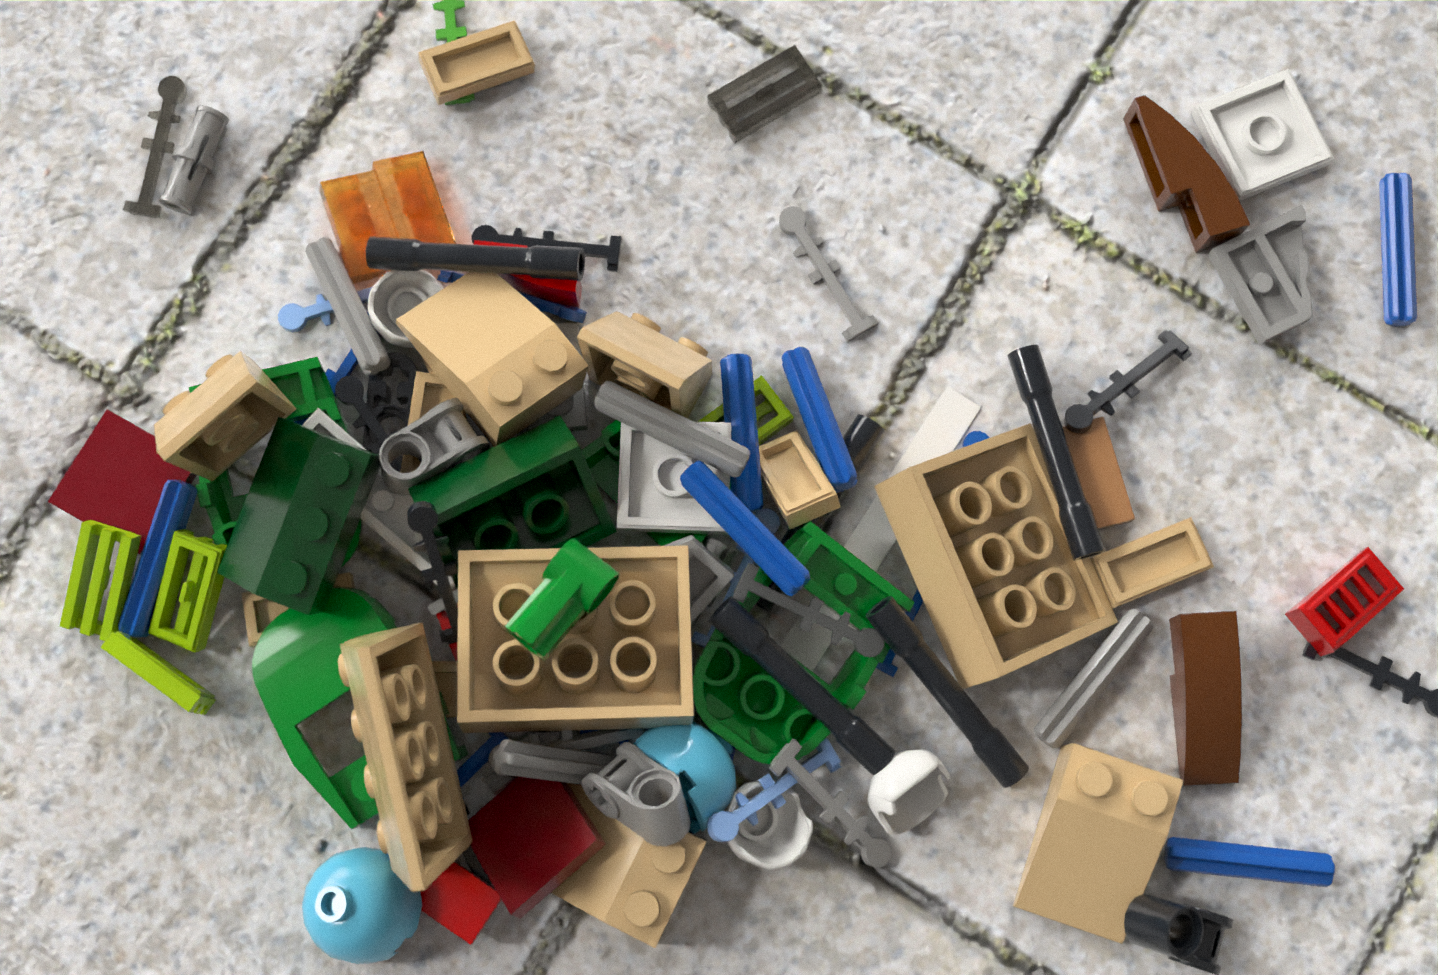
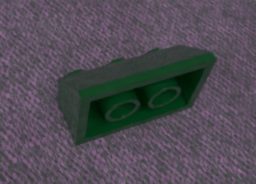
M560 415L408 488L414 503L426 501L436 508L438 523L433 529L434 535H448L449 542L439 548L444 564L455 561L457 569L458 551L561 548L572 538H575L587 547L617 532L580 445ZM458 574L451 575L458 590Z
M278 416L217 573L257 596L306 615L324 612L359 523L361 513L380 469L379 455Z

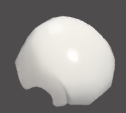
M391 270L386 272L375 283L369 294L368 313L373 327L388 343L405 348H413V344L397 326L396 319L445 287L434 276L424 270Z
M927 750L900 752L894 755L888 765L870 780L867 797L869 807L889 835H901L916 827L945 801L948 790L943 783L941 775L948 780L950 779V774L937 755Z
M759 780L746 782L735 791L732 801L725 811L733 812L739 808L735 797L737 793L741 792L750 800L764 789ZM789 788L782 793L786 803L780 808L775 809L770 801L756 811L758 824L752 826L747 819L739 823V831L736 837L727 841L730 849L738 858L759 868L773 870L790 867L806 853L813 832V822L806 816L800 803V797L795 791Z

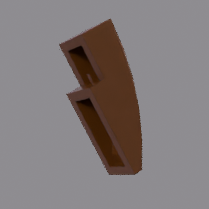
M1145 95L1134 98L1123 120L1158 212L1178 206L1196 253L1215 248L1241 235L1250 225V222L1234 189L1215 160L1200 142L1170 113Z
M1222 611L1179 614L1169 619L1175 674L1169 677L1180 779L1184 780L1182 786L1239 783L1242 737V682L1237 612Z

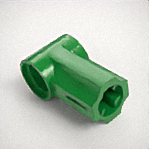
M572 538L551 559L542 574L543 581L505 625V629L522 646L545 661L583 614H591L605 600L616 585L620 573L578 540Z

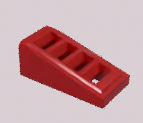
M1366 547L1287 611L1285 615L1308 643L1315 648L1319 656L1322 657L1334 653L1401 593L1404 588L1372 550ZM1363 566L1383 587L1379 594L1359 574L1358 570ZM1348 579L1369 601L1363 606L1344 583ZM1336 592L1354 613L1350 618L1331 598V594ZM1320 604L1340 625L1337 629L1334 630L1316 609Z

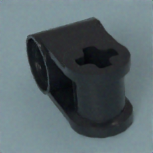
M1141 894L1135 897L1129 904L1125 913L1124 928L1129 941L1135 945L1167 955L1168 959L1219 975L1221 967L1216 962L1225 929H1231L1234 920L1192 905L1180 904L1156 896Z

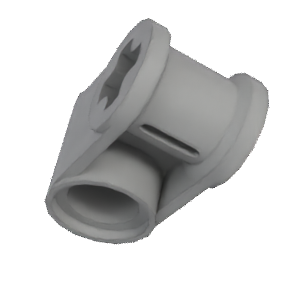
M452 398L438 404L423 415L422 418L390 435L383 442L379 455L381 476L384 484L392 492L399 495H410L408 488L488 449L490 444L484 436H477L461 413L464 406L458 398ZM401 455H412L421 462L420 466L410 473H400L390 465L396 457Z
M624 742L616 750L617 757L599 773H589L583 778L582 787L590 801L603 814L618 820L644 838L647 843L655 846H668L683 839L689 831L691 821L679 777L673 771L664 768L646 756L636 745Z

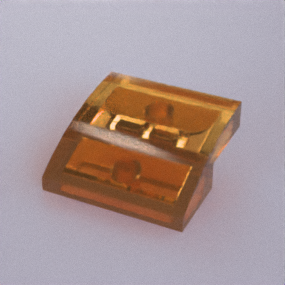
M424 151L373 161L371 171L320 182L319 193L345 269L353 284L381 277L386 272L391 271L368 268L366 263V245L371 236L456 244Z

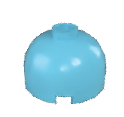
M692 722V725H669L651 728L633 743L646 756L664 768L673 771L679 777L691 821L688 832L694 834L700 830L703 832L707 828L709 818L714 813L724 811L732 801L736 790L735 766L730 757L733 749L731 744L710 728L707 730L695 722Z
M360 847L335 853L322 863L308 882L302 902L304 925L314 944L331 958L355 964H371L389 960L398 952L394 951L402 945L405 938H411L418 928L422 909L421 892H412L392 871L388 854H384L381 849Z

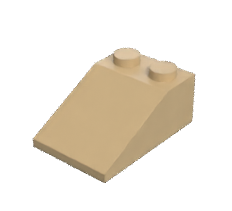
M468 272L396 319L397 326L451 394L460 400L464 406L463 409L493 447L509 440L580 391L589 367L557 325L497 273Z
M615 311L582 327L577 339L582 357L589 365L587 374L590 381L600 386L606 381H611L688 419L712 376V360L706 357L708 352L702 346L687 338L680 337L678 342L662 335L659 333L661 328L658 324L638 313H633L630 318Z
M239 351L234 357L229 354L217 360L207 370L205 374L208 378L193 392H182L166 404L163 409L165 416L154 424L157 453L164 461L214 481L273 430L278 416L285 419L296 410L294 405L256 362L242 351Z
M1075 743L1061 746L1013 907L1123 944L1126 937L1124 928L1125 913L1133 899L1144 894L1168 836L1184 780Z
M568 783L606 845L551 893L602 922L656 948L707 841L687 832L683 839L668 846H655L647 843L644 838L618 820L603 814L590 801L582 785Z

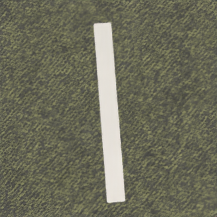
M946 387L888 478L911 466L954 451L980 410V405L953 388ZM878 494L844 546L845 549L875 572L897 540ZM822 604L820 613L835 620L840 618ZM799 616L780 646L805 667L813 671L831 643L832 631L814 623L810 632L799 628L803 618Z

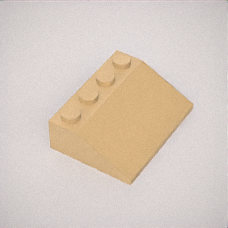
M1031 423L911 466L874 486L955 677L963 689L1002 677L1118 623L1090 557L1073 561L1059 518V505Z
M688 546L588 548L619 572L620 577L612 591L598 608L589 615L584 613L545 661L522 646L506 631L505 625L541 584L545 568L560 548L458 551L457 723L463 733L637 729L669 725H692L694 713Z
M422 622L357 636L340 644L342 653L338 658L341 680L346 687H350L355 708L351 714L353 734L359 743H363L367 765L364 769L365 787L369 796L376 799L380 820L377 824L378 843L381 851L384 854H388L392 871L412 892L425 890L473 843Z

